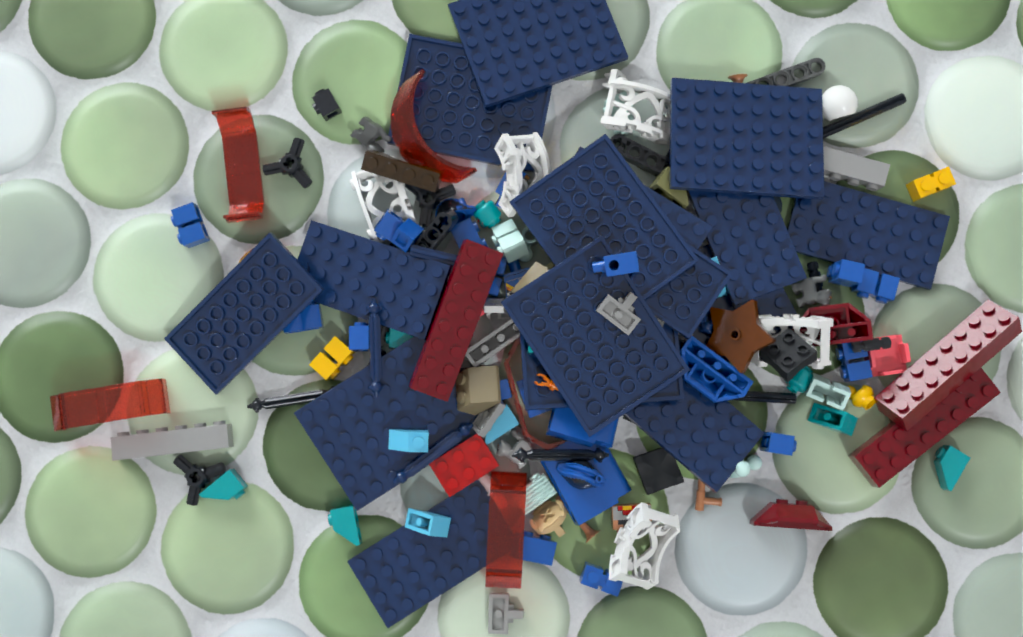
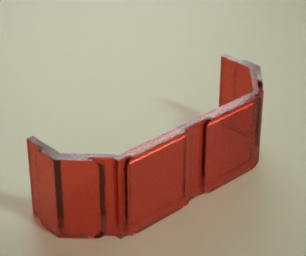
M248 107L212 111V114L217 119L222 135L229 197L228 215H223V218L227 223L263 219L264 193L258 140L251 110Z
M517 338L507 355L509 357L505 359L504 367L512 396L514 395L516 401L514 405L522 434L526 438L530 437V441L546 450L558 447L559 444L565 443L564 440L545 444L527 432L509 361L517 347L521 345L520 338Z
M163 378L115 384L50 396L54 431H65L68 428L142 416L170 414L166 379Z
M491 471L485 587L521 589L526 472Z

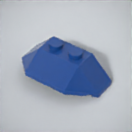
M693 336L689 340L687 339L680 349V355L690 371L683 375V380L714 403L745 397L754 382Z

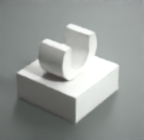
M611 69L610 73L604 74L609 79L608 83H602V86L610 89V79L617 80L618 77L626 78V76L618 69ZM617 90L616 94L621 93L622 90Z
M504 298L486 299L484 313H487L488 319H490L491 313H497L498 319L501 318V313H504L501 301Z

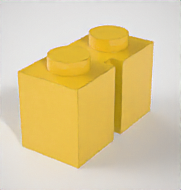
M946 167L906 184L912 201L915 202L956 185L950 168Z
M334 336L323 348L337 361V364L324 352H320L309 364L328 381L330 379L334 380L341 372L339 370L340 367L344 364L347 366L354 358L352 355L355 352L349 350V347L337 336Z

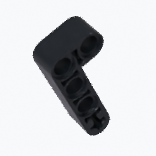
M615 134L610 139L614 146L617 142L620 143L617 150L626 162L656 177L663 171L664 167H670V149L664 157L623 135ZM636 150L639 156L632 157L629 151ZM646 159H654L656 165H648Z
M451 209L439 213L414 245L421 246L424 244L426 248L435 250L457 224V213ZM433 229L438 232V238L433 235ZM390 243V244H389V246H392V247H395V248H396V245H395V244H393V243Z

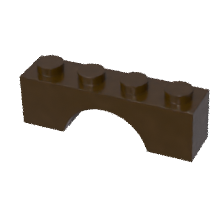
M372 149L365 152L361 170L432 192L439 190L443 171L407 163Z

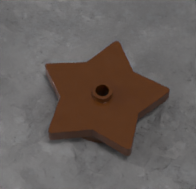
M752 299L733 311L714 307L710 308L714 331L706 346L717 355L726 356L740 373L746 372L753 355L758 350L776 342L759 322L756 300Z

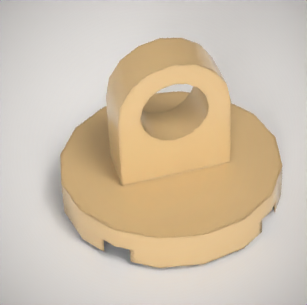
M549 500L542 503L534 510L532 514L534 517L530 519L532 529L536 533L543 535L554 531L559 538L566 533L561 527L566 518V507L559 500L553 502Z

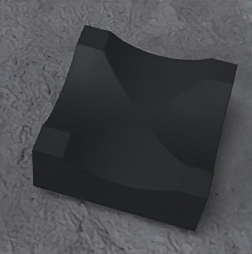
M790 328L774 338L776 340L775 343L760 349V359L772 366L786 382L793 379L801 369L817 360V351Z
M662 447L633 457L647 495L684 482L676 459Z

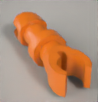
M536 374L541 376L545 382L538 383L534 381V384L549 387L551 391H559L551 379L543 374Z

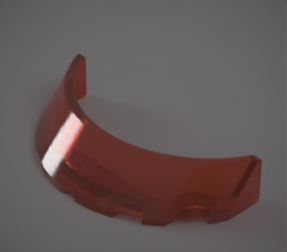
M421 69L401 85L394 98L391 108L392 137L395 145L399 148L400 155L407 163L443 171L442 182L459 183L473 176L477 169L453 164L437 155L423 140L414 118L413 101L418 82L425 74L424 69Z

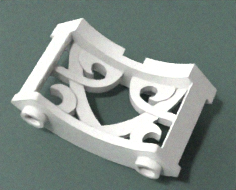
M618 77L617 80L610 79V89L601 124L608 130L631 134L633 130L638 131V133H641V137L655 144L670 145V93L645 84L631 82L623 77ZM617 90L627 92V96L619 95V99L625 102L624 104L615 101ZM648 99L656 115L649 117L644 123H641L640 114L631 106L638 101ZM613 106L618 107L619 109L616 111L614 116L611 117ZM632 114L634 119L629 120L628 115ZM652 120H658V122L654 123L655 127L651 124Z
M537 132L518 136L502 134L494 148L500 158L503 171L506 170L507 181H504L502 196L498 204L508 217H514L516 211L509 202L551 173L547 150ZM527 161L535 170V177L529 186L522 175Z
M364 170L357 173L355 171L351 172L353 179H350L353 190L357 191L370 228L367 230L370 240L380 243L385 242L375 235L376 231H374L376 224L384 214V212L372 205L373 198L379 187L386 193L399 195V197L392 201L389 210L394 213V207L399 205L402 207V210L400 212L396 211V215L404 219V222L410 218L418 224L403 182L383 176L378 177L380 175ZM374 177L376 179L375 183H373L371 180H368ZM367 180L369 182L368 185L362 186L361 182ZM385 182L388 185L389 182H392L393 187L388 189L383 183ZM363 192H368L366 201ZM369 211L377 216L373 221Z
M771 314L759 315V322L773 338L784 332L788 326H793L795 333L816 351L817 348L812 344L815 343L820 346V358H817L814 363L808 366H812L813 369H824V366L831 365L829 357L830 327H833L832 318L814 315L800 318V314H783V317H774ZM779 326L781 328V331L777 334L772 335L771 333L776 332L774 330V327ZM801 327H806V328H807V331L805 332V334H810V335L807 336V335L802 334V333L800 332V328H801ZM821 329L820 340L816 339V337L818 336L819 330ZM758 350L750 362L755 363L757 367H767V363L760 359Z
M641 502L628 514L626 525L624 528L620 527L614 541L617 544L615 553L610 556L609 580L615 582L617 580L648 590L659 583V567L663 553L670 541L680 532V524L677 514L669 515L650 509L648 504ZM648 533L650 547L637 557L636 550L632 546L635 539L642 538ZM637 568L643 575V579L638 577Z

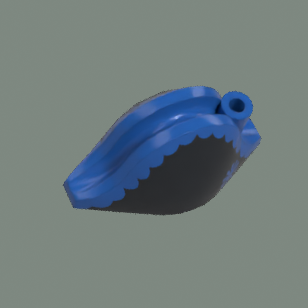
M449 198L437 206L435 217L439 213L451 209L458 215V224L471 218L477 209L475 206L467 205L464 198Z
M577 460L557 464L556 470L574 488L590 489L605 485L606 479L588 461Z

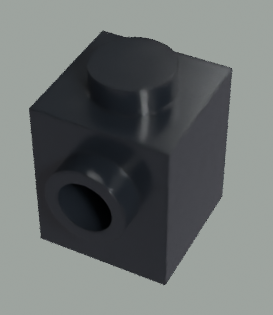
M329 88L317 91L315 96L312 97L315 102L312 104L317 115L321 113L325 121L342 113Z

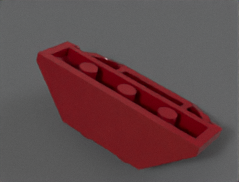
M850 303L808 308L802 316L807 318L814 315L833 319V327H830V345L874 340L871 319ZM801 327V328H800V332H801L802 334L807 335V336L810 335V334H805V332L807 331V328H806V327ZM821 329L819 330L818 336L816 337V339L820 340Z
M776 499V502H769L750 519V524L753 526L832 531V526L814 506L809 505L808 501L796 500L795 504L788 503L787 499Z

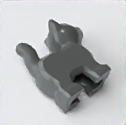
M363 117L359 124L364 126V130L361 128L355 129L350 136L358 139L365 146L366 151L372 149L385 152L378 143H375V140L381 136L384 141L390 142L391 137L387 135L378 123L373 122L369 117Z
M823 274L820 277L806 278L799 283L791 284L796 296L800 292L803 294L802 297L796 299L799 308L815 303L823 306L829 305V301L832 298L831 290L823 289L817 292L816 283L826 281L827 275Z

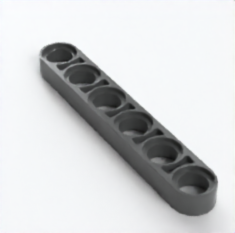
M813 58L747 83L759 84L760 82H766L768 85L790 87L818 77L824 72L826 65L821 58ZM818 63L821 67V70L819 72H814L811 68V64ZM795 69H800L803 72L802 78L794 76ZM779 75L784 76L786 83L783 85L778 84L776 77Z

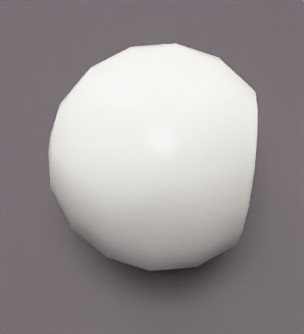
M843 85L833 86L822 94L823 117L828 121L856 113L858 98L849 87Z

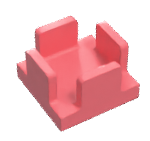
M901 334L882 336L890 338L891 347L888 349H882L881 347L880 350L867 351L868 356L864 357V361H870L873 377L903 373L907 370L906 363L911 362L908 343L903 344Z

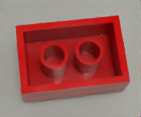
M475 434L429 465L448 496L451 497L500 464L488 445H486L483 437Z

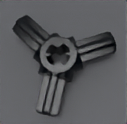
M294 138L289 153L279 158V162L263 165L264 175L288 174L290 178L294 177L303 188L309 187L312 184V180L302 170L304 166L301 164L302 158H300L305 141L300 138ZM290 162L294 163L292 164V168L288 167L290 165Z
M406 183L404 185L417 196L416 200L421 208L419 225L423 227L430 225L432 211L436 210V205L440 204L441 200L456 195V190L452 184L440 188L436 192ZM428 195H431L433 200L427 203L424 198H428Z
M178 455L173 461L185 473L184 477L187 480V485L190 486L186 503L192 506L198 505L201 488H205V483L210 482V478L226 472L223 462L209 467L193 465L183 455ZM198 473V476H201V479L198 480V478L195 477V474Z

